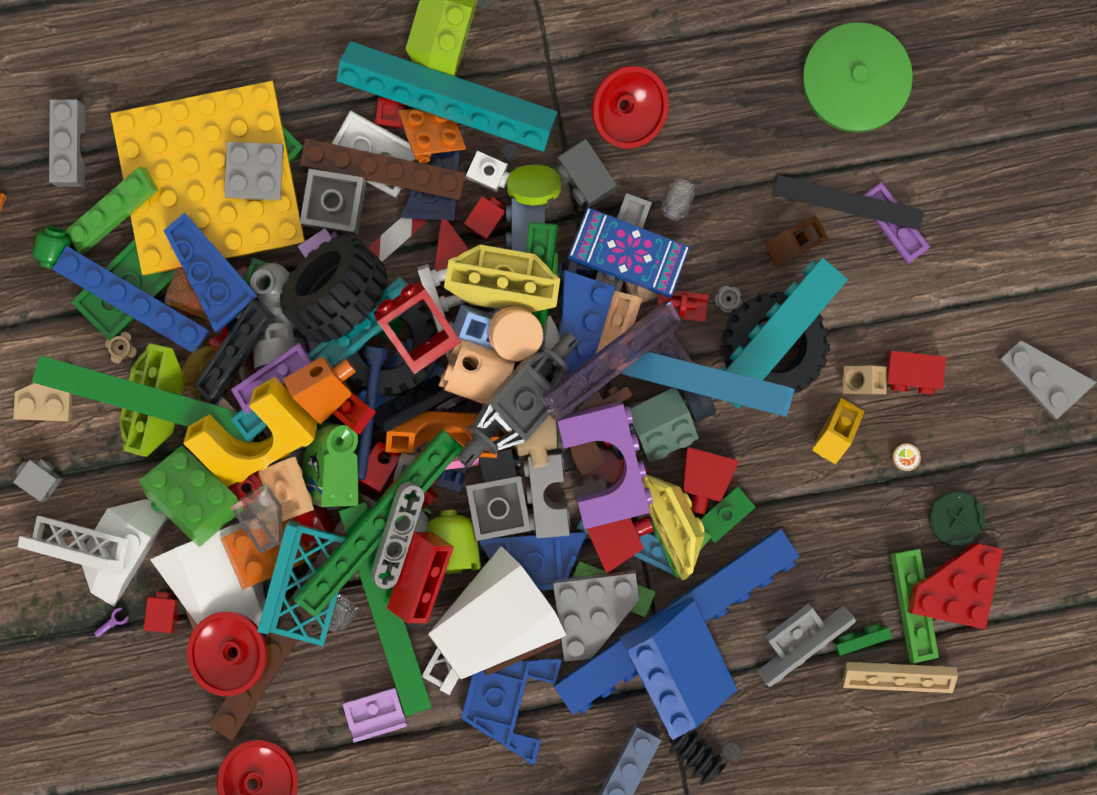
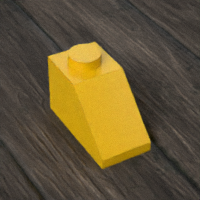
M841 397L821 429L812 451L836 464L852 444L865 411Z

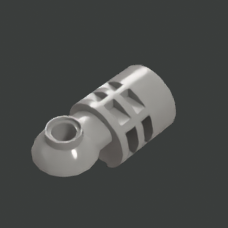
M267 263L260 266L254 271L250 279L249 286L259 297L257 299L275 315L253 348L254 370L256 371L298 343L303 344L306 349L304 334L281 311L280 294L283 293V285L289 280L288 276L290 274L283 266L277 263ZM270 279V286L265 289V283Z

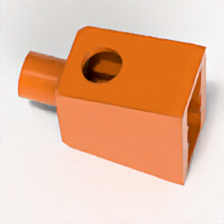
M318 358L285 377L283 381L292 398L321 424L351 396L352 392L345 380L353 375L356 369L347 358L335 367L325 358Z

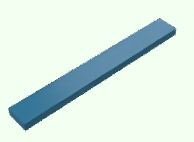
M611 347L608 352L610 356L613 350ZM631 347L626 349L624 355L625 365L622 371L610 370L608 366L604 368L595 366L603 370L787 417L795 390L787 386Z

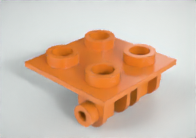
M419 109L398 111L415 160L419 161V163H428L432 153L466 150L457 122Z

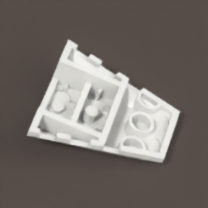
M254 518L219 530L200 547L191 541L150 559L197 625L209 615L231 611L245 615L259 627L265 605L263 581L242 590L220 540L222 537L255 524Z
M502 546L428 633L460 679L567 636L554 609L523 567Z

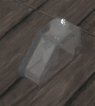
M267 483L247 493L230 506L260 554L282 542V505Z

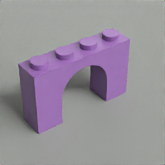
M622 401L556 417L564 448L592 441H606L615 445L624 457V470L616 484L603 491L576 497L584 529L650 513L648 505L653 504L649 487L644 488L642 478L646 477L643 461H637L635 451L640 450L636 433L632 435L630 433L628 424L633 423L630 408H624Z

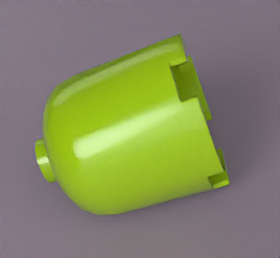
M446 510L440 512L441 517L433 518L428 522L427 532L436 534L454 546L445 574L462 573V569H471V571L481 569L478 542L475 537L473 521L470 518L457 515V510Z

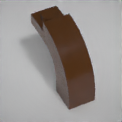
M618 384L603 391L604 397H601L598 390H593L581 399L572 413L618 401L623 402L630 398L632 394L627 386L619 388ZM596 441L567 448L569 457L576 471L581 476L606 463Z

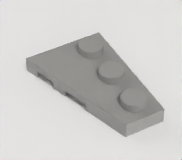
M1018 341L999 358V361L1053 419H1058L1097 383L1023 341Z

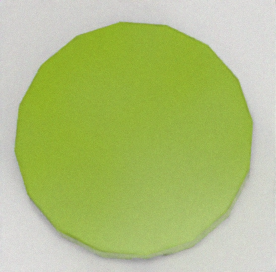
M538 164L521 166L510 172V175L507 177V193L510 197L511 195L515 197V201L530 206L543 205L548 203V199L553 197L556 199L561 192V177L554 169L548 166Z

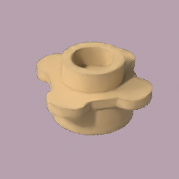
M122 332L120 336H116L110 341L107 339L105 342V346L108 348L111 360L114 363H120L122 359L127 357L133 358L137 354V349L133 347L131 335L128 332ZM120 345H123V350H119Z

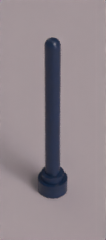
M367 345L365 357L368 358L367 363L370 366L365 403L375 410L381 365H384V361L388 360L389 348ZM374 416L360 435L357 458L358 480H364L367 476Z

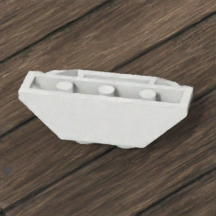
M150 499L107 508L95 528L97 531L129 539L122 572L103 571L82 565L90 592L113 607L118 603L169 519L163 512L153 510ZM90 536L86 543L88 551L97 546L93 536ZM112 542L106 546L112 558L116 556L117 542Z

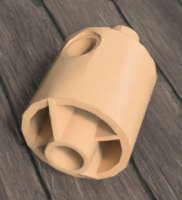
M460 339L461 343L449 352L447 361L452 363H448L446 370L443 371L439 386L444 387L443 390L485 404L512 373L515 362L504 359L495 349Z

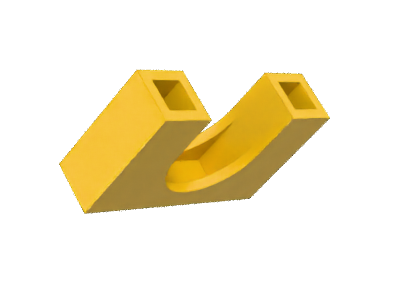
M276 377L254 388L249 407L270 428L272 436L268 439L255 443L238 440L231 436L210 414L188 426L183 444L226 487L236 482H243L252 473L266 469L270 463L286 458L292 451L301 446H308L315 438L318 422L292 398L289 391Z

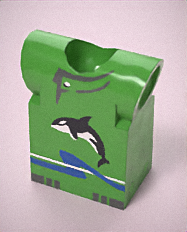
M325 421L321 424L317 423L315 438L304 451L302 477L307 491L311 495L313 505L320 507L358 506L357 455L354 451L358 444V435L347 425L333 424Z

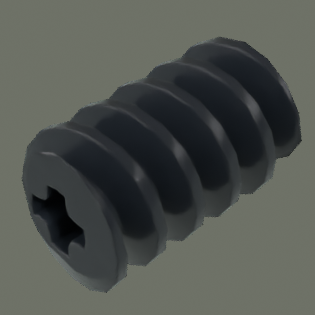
M697 731L687 732L674 740L670 738L668 743L672 745L668 752L671 754L677 750L679 751L676 761L679 762L686 759L687 762L684 769L694 767L692 777L694 778L701 774L703 776L699 783L701 786L712 781L727 765V763L721 764V755L713 756L715 751L713 747L705 748L707 744L705 739L697 741L699 737Z

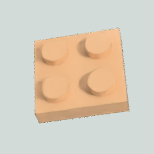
M296 457L283 460L262 471H258L276 523L314 510L311 495L307 491L302 477V469L298 465Z

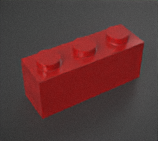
M413 532L399 579L394 585L387 609L406 623H428L454 546L434 533Z

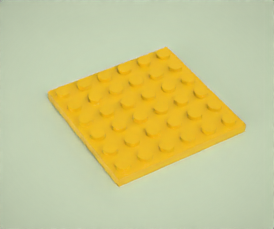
M273 81L111 113L123 180L138 167H146L159 189L158 192L130 215L142 275L146 276L183 268L163 230L184 212L225 259L300 245L305 242ZM227 142L284 145L281 201L227 199L224 197Z

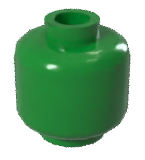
M46 226L44 230L36 233L32 255L40 261V266L53 269L65 247H71L72 241L66 235L67 232L65 230Z

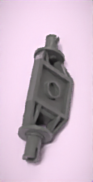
M565 332L552 349L541 345L534 355L529 356L516 367L485 402L473 425H468L466 428L472 439L456 455V458L461 460L460 462L464 466L470 468L484 450L497 454L501 449L526 442L563 399L565 376L569 372L564 359L579 345L578 340L574 341L575 337L572 334ZM553 367L555 373L551 383H549L545 377ZM499 430L506 433L493 442L490 439Z

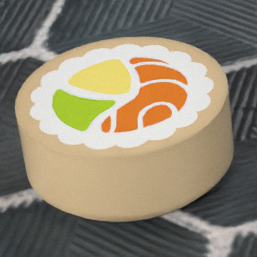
M900 444L892 452V462L899 470L911 471L920 463V452L912 444Z

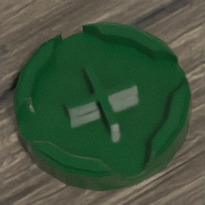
M950 491L940 495L933 502L929 511V525L933 534L940 541L949 545H965L973 542L985 524V513L980 502L973 496L961 491Z

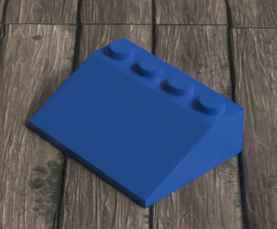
M694 599L619 637L663 726L672 740L699 726L738 690Z

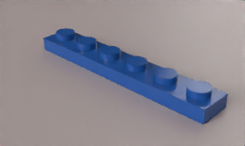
M68 246L65 247L52 269L194 354H197L210 330Z

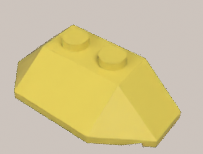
M478 245L448 261L444 288L469 304L496 309L518 306L530 312L556 307L560 278L556 274L554 275L536 254Z
M646 474V477L642 478L644 488L649 487L653 504L648 505L649 515L681 579L684 580L693 573L705 537L703 534L704 526L698 517L695 518L691 510V500L686 493L682 492L679 486Z

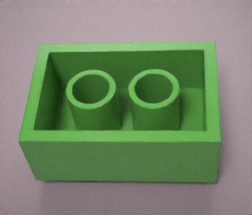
M182 445L139 480L146 497L198 547L202 546L241 512L236 496Z

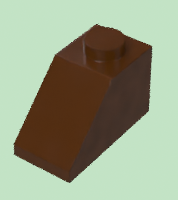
M814 216L787 229L764 243L768 250L770 258L779 267L824 243L829 238L817 217Z

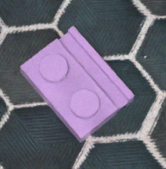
M396 687L342 704L354 742L407 727V721L405 720Z

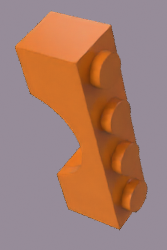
M424 411L386 432L385 452L413 454L420 445L431 441L441 428L465 447L472 439L466 428L468 425H473L479 414ZM499 431L490 438L492 442L499 438ZM484 450L479 457L497 458V454Z

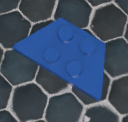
M572 532L570 536L536 538V535L498 537L480 540V544L489 559L502 546L523 567L539 590H554L553 580L569 577L586 535L585 532Z

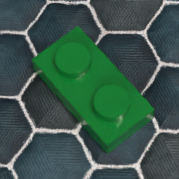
M874 623L864 627L865 632L856 635L854 631L839 635V640L832 643L835 652L841 656L891 639L890 629L885 625L881 626L880 623Z

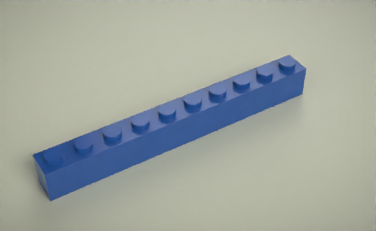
M777 528L632 630L691 599L695 600L705 622L712 617L717 620L729 612L727 607L736 601L740 604L752 595L750 591L759 585L760 588H763L774 580L773 575L778 571L782 570L784 573L797 564L795 560L800 556L784 532ZM619 638L594 655L592 659H588L554 684V688L572 714L577 711L582 714L594 705L592 703L594 699L600 695L602 698L609 696L616 690L615 685L622 680L626 683L638 674Z

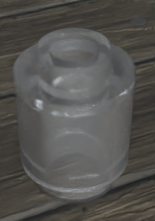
M675 178L674 182L669 185L661 206V210L665 212V217L674 221L687 217L695 196L694 184Z

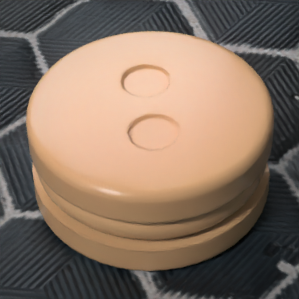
M509 306L498 311L491 319L488 326V339L491 346L501 357L509 361L518 362L534 355L539 350L543 340V329L539 320L529 310L518 306Z

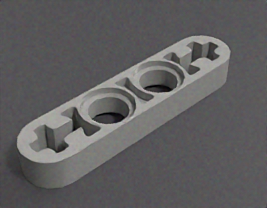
M413 482L402 483L396 491L371 569L373 581L382 589L393 587L399 579L422 508L424 493ZM413 491L416 496L408 501L404 496ZM408 506L412 511L410 512L404 508ZM399 516H408L407 526L402 529L395 528V521ZM390 543H400V549L396 554H387L386 548ZM387 569L390 573V576H385L382 580L379 574L385 573Z

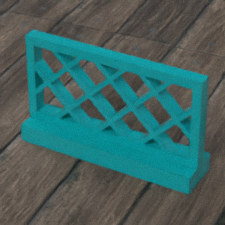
M288 520L257 632L269 634L270 632L324 646L338 593L331 599L329 607L322 610L316 618L311 616L302 622L294 611V608L300 605L297 603L291 605L285 594L288 589L295 585L300 590L303 587L301 582L313 576L319 569H315L308 557L310 554L322 549L328 559L330 554L325 546L334 541L342 543L346 538L345 536L300 525L297 521ZM302 533L313 535L319 545L305 552L300 544ZM320 538H324V539H328V540L325 541V542H322V540H321ZM299 549L302 555L296 558L297 550ZM304 558L312 572L298 579L293 571V565ZM290 576H292V578L294 579V582L288 584V583H289V580H290ZM283 601H284V603H285V605L287 606V608H285L284 610L281 611L282 605H283ZM290 611L297 625L290 629L278 627L279 617ZM324 614H326L325 622L321 618ZM317 619L323 628L321 636L309 635L304 625Z

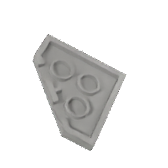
M636 570L553 580L558 619L567 635L561 638L564 661L592 659L639 601Z

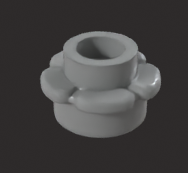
M723 286L715 296V303L721 307L723 312L730 313L733 309H738L742 303V299H740L741 292L736 287ZM726 297H731V301H726Z

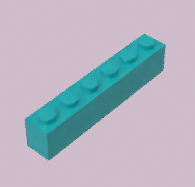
M824 258L818 260L817 263L812 260L802 271L805 277L798 284L794 281L784 292V295L787 296L781 305L776 302L766 313V316L769 318L763 326L757 324L747 336L751 339L744 348L739 345L729 357L733 362L727 369L721 367L719 370L764 380L849 279ZM728 402L735 409H739L741 407V405Z

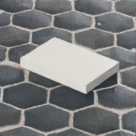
M351 110L332 142L334 145L417 162L409 142ZM366 181L394 198H397L402 189Z

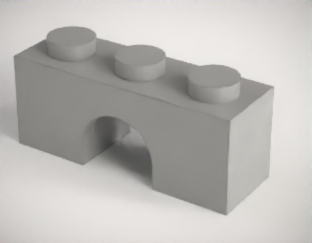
M50 100L49 182L57 187H85V159L82 158L80 152V135L85 133V105L79 100Z
M563 449L548 450L549 465L540 468H533L529 454L528 460H524L525 477L530 476L531 487H527L528 504L533 503L534 514H530L531 530H536V538L570 536L571 523L568 502L555 503L545 493V488L551 483L564 482Z

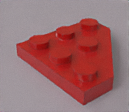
M972 543L965 548V552L956 558H951L935 570L936 572L925 580L921 579L913 585L907 612L986 630L1003 549Z

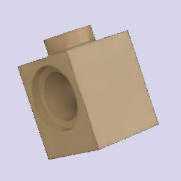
M844 366V374L842 376L843 394H886L887 367Z

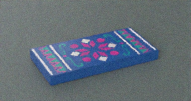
M587 207L568 259L671 299L690 247Z

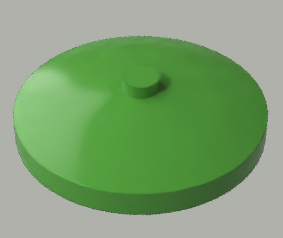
M855 22L837 26L817 40L805 60L802 83L808 104L822 121L838 130L860 133L880 128L901 111L910 95L913 74L909 56L895 36L876 25Z

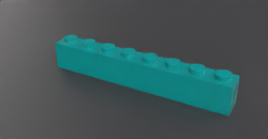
M350 41L339 63L337 82L543 152L551 136L558 113L552 109Z

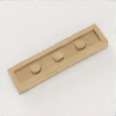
M846 662L842 680L843 688L953 693L958 673L957 667Z

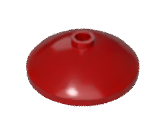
M624 66L615 69L600 82L594 93L591 106L594 126L605 141L616 147L631 149L645 145L664 126L669 109L668 93L662 80L654 72L646 68ZM625 100V106L620 108V102Z
M231 611L218 612L204 618L191 633L187 645L188 666L196 682L208 692L218 696L238 695L251 689L261 678L267 663V645L263 634L257 632L258 626L250 618ZM233 647H235L238 651L236 657L232 654Z
M263 740L248 741L233 748L222 760L216 778L217 794L296 795L298 790L297 770L290 756L278 745ZM250 779H252L255 782L254 789H251L248 786V782Z

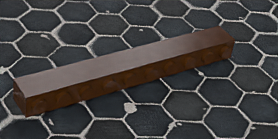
M359 491L358 503L365 501L368 511H370L378 500L364 491ZM340 521L333 533L347 537L342 521ZM334 541L325 547L331 555L341 543ZM322 550L313 563L315 569L321 567L327 560ZM310 578L301 582L302 586H304ZM298 587L289 600L291 605L296 603L293 597L300 591ZM301 606L294 608L301 622L312 616ZM290 611L280 616L277 624L278 627L290 629L297 625ZM309 622L308 624L304 625V628H305V629L308 627V625L310 624V622ZM269 632L265 637L267 663L261 678L248 691L234 696H227L209 724V727L231 741L235 739L299 640Z

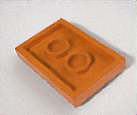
M272 516L220 538L242 590L272 577L288 520L276 523L275 517ZM300 539V544L305 552L313 549V546L306 548ZM299 549L297 550L296 558L302 555ZM314 552L310 554L308 557L310 560L316 558L317 555ZM303 558L294 563L293 568L305 563V559Z

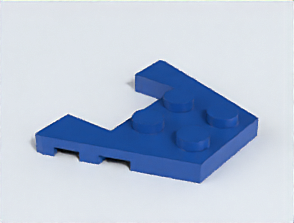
M562 659L521 660L490 675H485L484 670L473 674L461 719L490 738L492 737L513 753L515 752L523 757L530 764L535 765L541 739L514 732L516 719L527 678L556 684Z

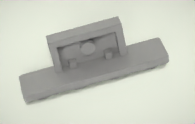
M808 603L765 636L778 655L761 667L757 673L766 685L771 687L781 681L784 676L797 666L802 665L818 650L826 647L838 635L847 631L856 622L855 617L842 606L822 621Z

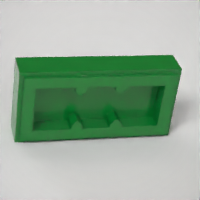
M737 486L721 502H718L702 516L700 520L704 526V531L716 543L756 507Z

